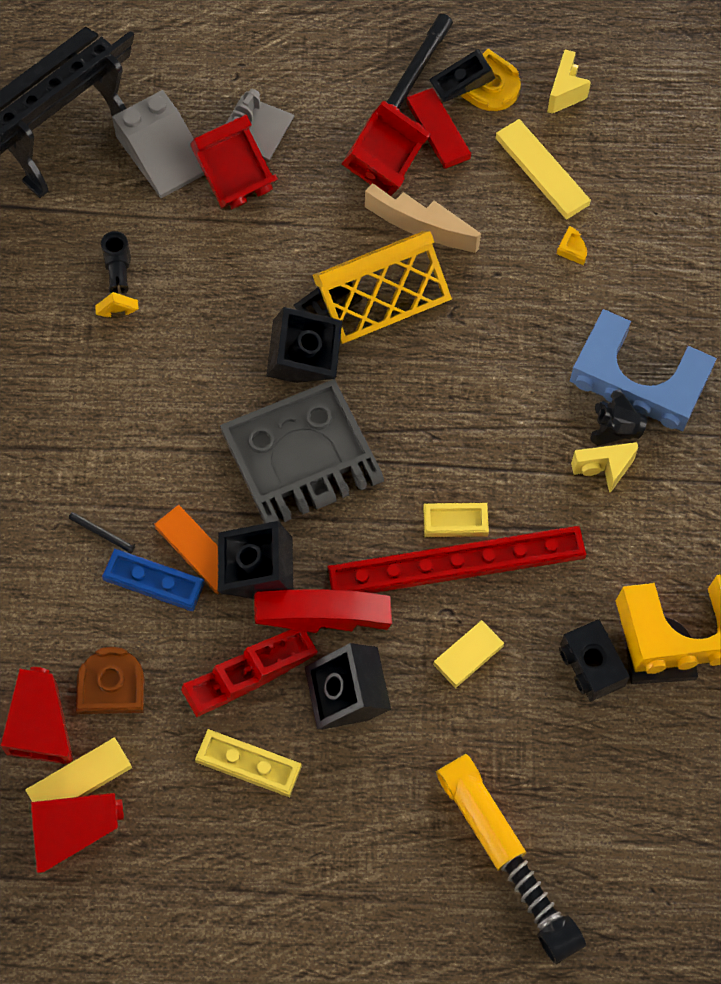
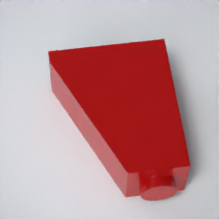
M30 667V670L19 669L1 742L3 751L6 755L68 765L73 762V755L59 690L53 674L41 667Z
M115 793L31 802L37 873L47 871L117 829V820H124L122 799L115 800Z

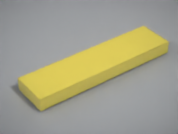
M520 119L496 132L495 139L566 220L590 205L591 199Z

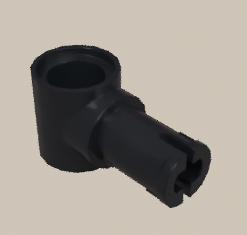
M108 232L101 239V248L105 268L109 273V292L118 294L119 285L121 294H124L129 290L127 269L131 261L128 240L121 232ZM115 249H120L118 252H111Z

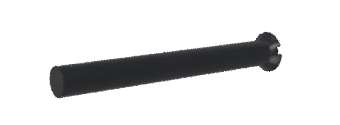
M74 512L69 515L70 520L126 550L128 553L131 554L134 551L135 544L131 545Z

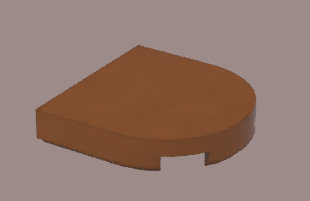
M105 647L95 651L84 664L82 663L78 671L77 714L144 713L145 677L139 661L127 650L119 647Z

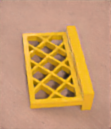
M421 231L312 275L316 286L320 288L330 318L343 321L345 314L348 313L360 319L356 331L345 335L343 327L341 328L340 344L452 300L432 245L434 239L431 231ZM425 251L430 261L426 273L412 267L416 255ZM409 258L407 265L400 262ZM396 264L405 268L399 284L384 278L390 265ZM382 269L380 275L373 273L375 271ZM410 271L424 277L417 293L403 287ZM432 271L434 272L436 278L430 276ZM365 275L377 279L371 296L357 290L361 277ZM354 280L352 287L345 284ZM428 280L438 284L442 296L433 300L422 296ZM382 282L396 288L390 304L376 298ZM341 286L350 290L343 307L333 303L329 292L330 289ZM401 291L415 297L411 308L406 311L394 307ZM354 293L369 299L362 315L348 309ZM420 299L426 302L418 305ZM373 302L388 308L383 320L379 322L367 318ZM335 308L341 310L339 317ZM392 311L398 312V314L391 316ZM365 321L371 324L363 328Z

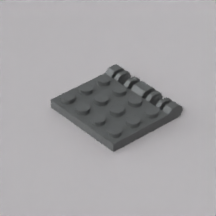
M335 379L220 425L225 441L264 523L279 521L271 504L274 502L284 522L291 520L290 510L283 499L291 495L294 496L297 508L302 515L310 512L302 493L305 489L315 510L336 502L335 493L329 482V479L332 478L342 498L349 496L348 485L344 482L341 475L348 471H351L354 482L360 491L368 488L360 466L363 467L371 486L384 482L382 471Z

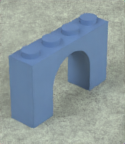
M603 309L573 367L570 382L583 391H592L603 396L608 402H612V392L620 389L633 408L639 410L641 414L660 421L667 428L684 431L717 358L688 346L676 372L669 380L652 386L635 383L622 373L617 363V355L627 337L631 321Z

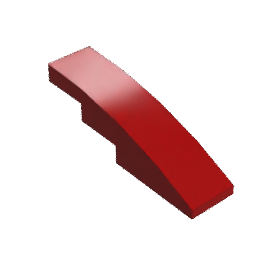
M325 589L256 592L254 595L255 624L317 633L321 627L352 632L357 625L388 630L392 624L391 602L388 595Z
M290 629L247 647L242 655L220 663L214 667L212 672L184 683L181 691L195 716L198 717L283 675L315 656L318 651L306 631Z

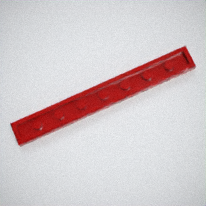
M579 525L329 565L327 570L331 590L377 593L585 559L587 554Z

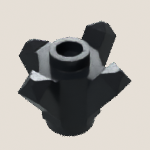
M620 389L612 392V402L602 401L595 404V412L598 414L597 421L601 425L599 430L592 431L590 440L597 446L625 438L629 440L631 438L639 439L645 431L647 424L646 415L634 409Z

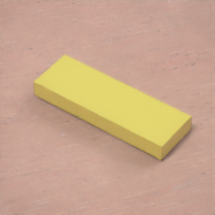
M210 729L207 730L195 758L196 763L289 798L302 768V764Z
M114 737L25 790L32 802L86 796L132 769V766Z

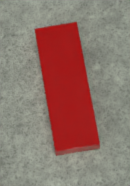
M433 87L407 97L406 103L416 121L431 134L428 142L444 169L471 159L470 150Z

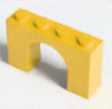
M716 575L708 588L717 620V633L704 639H693L683 636L668 624L661 608L655 583L624 586L615 601L635 672L646 671L648 674H656L672 667L686 670L702 663H710L712 666L721 665V575Z

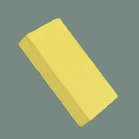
M487 503L424 504L423 506L424 537H482L489 534Z
M481 620L440 655L433 665L457 688L502 649L504 642Z

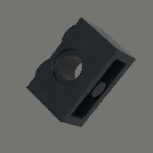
M600 619L563 635L561 647H559L562 660L567 666H572L576 674L574 676L575 684L582 695L586 693L590 702L626 686L630 675ZM594 657L599 661L600 665L597 667L588 666L584 658Z

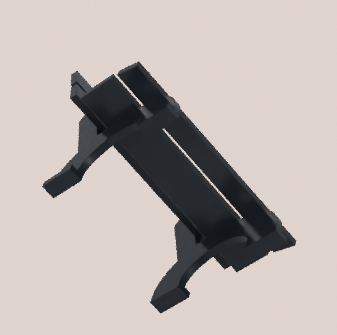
M84 27L0 90V155L7 149L13 154L26 173V176L22 178V182L39 198L44 196L49 190L41 172L32 160L34 146L32 130L92 85L107 102L112 116L125 110L126 107L118 96V90L123 71L121 63L130 57L132 49L131 45L135 35L132 31H129L111 45L102 36L99 38L98 33Z

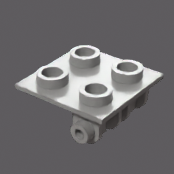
M250 89V91H246L241 96L226 123L247 114L252 124L249 130L263 158L270 161L295 116L260 102V93L255 89Z

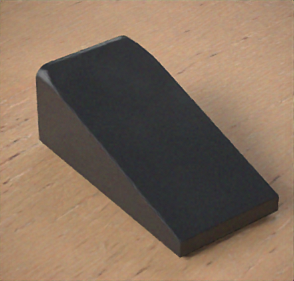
M477 49L430 78L429 81L444 103L486 85L496 78L484 56Z

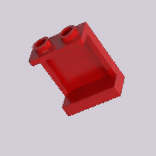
M382 101L372 112L341 165L370 185L373 183L392 196L405 180V173L421 146L428 140L431 134L420 123L412 121L401 113L396 106Z
M247 114L194 138L190 143L221 209L229 205L231 209H235L247 203L246 197L256 193L257 197L267 194L273 190L272 185L278 180L276 174H271L249 130L252 124Z

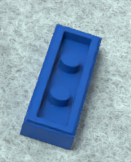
M115 548L102 575L103 581L192 612L205 585V580Z

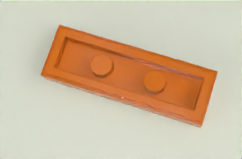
M177 505L154 524L155 529L218 595V545L180 505Z

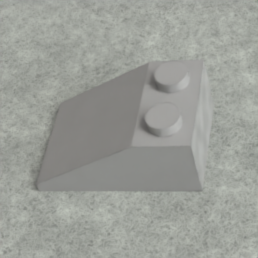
M163 90L112 116L117 139L160 198L205 175L190 146L194 138L179 111Z

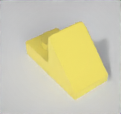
M564 50L550 94L547 111L549 113L558 112L588 97L591 82L587 79L576 77L579 66L574 64L576 52Z
M634 442L575 450L571 462L573 474L593 476L601 471H605L608 489L611 492L633 463L638 450V444Z

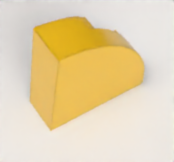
M569 226L556 254L584 266L587 247L581 238V234Z
M114 292L95 305L96 315L111 317V313L125 311V315H129L139 309L138 300Z

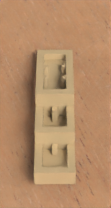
M373 183L365 191V208L387 222L412 234L421 231H431L434 242L447 247L473 253L479 250L481 233L436 201H433L426 208L404 192L397 199H394Z

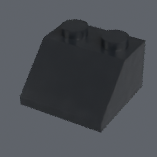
M283 307L273 320L266 377L293 383L335 379L342 320Z
M279 521L218 532V592L220 594L254 599L256 592L294 590L293 537Z
M349 643L305 666L317 729L323 730L368 721L391 710L378 647Z

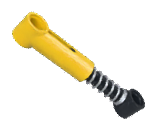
M464 754L437 770L436 775L449 798L455 801L497 870L508 873V881L515 884L514 891L520 892L522 895L521 902L527 903L529 906L528 913L534 914V923L538 924V928H540V932L537 933L539 942L554 964H558L584 948L586 942L576 923L570 916H563L561 912L555 911L553 908L554 902L550 903L546 896L548 892H543L540 887L541 882L536 881L533 876L534 871H530L526 865L528 861L523 860L522 857L527 852L484 786L481 775L471 758Z

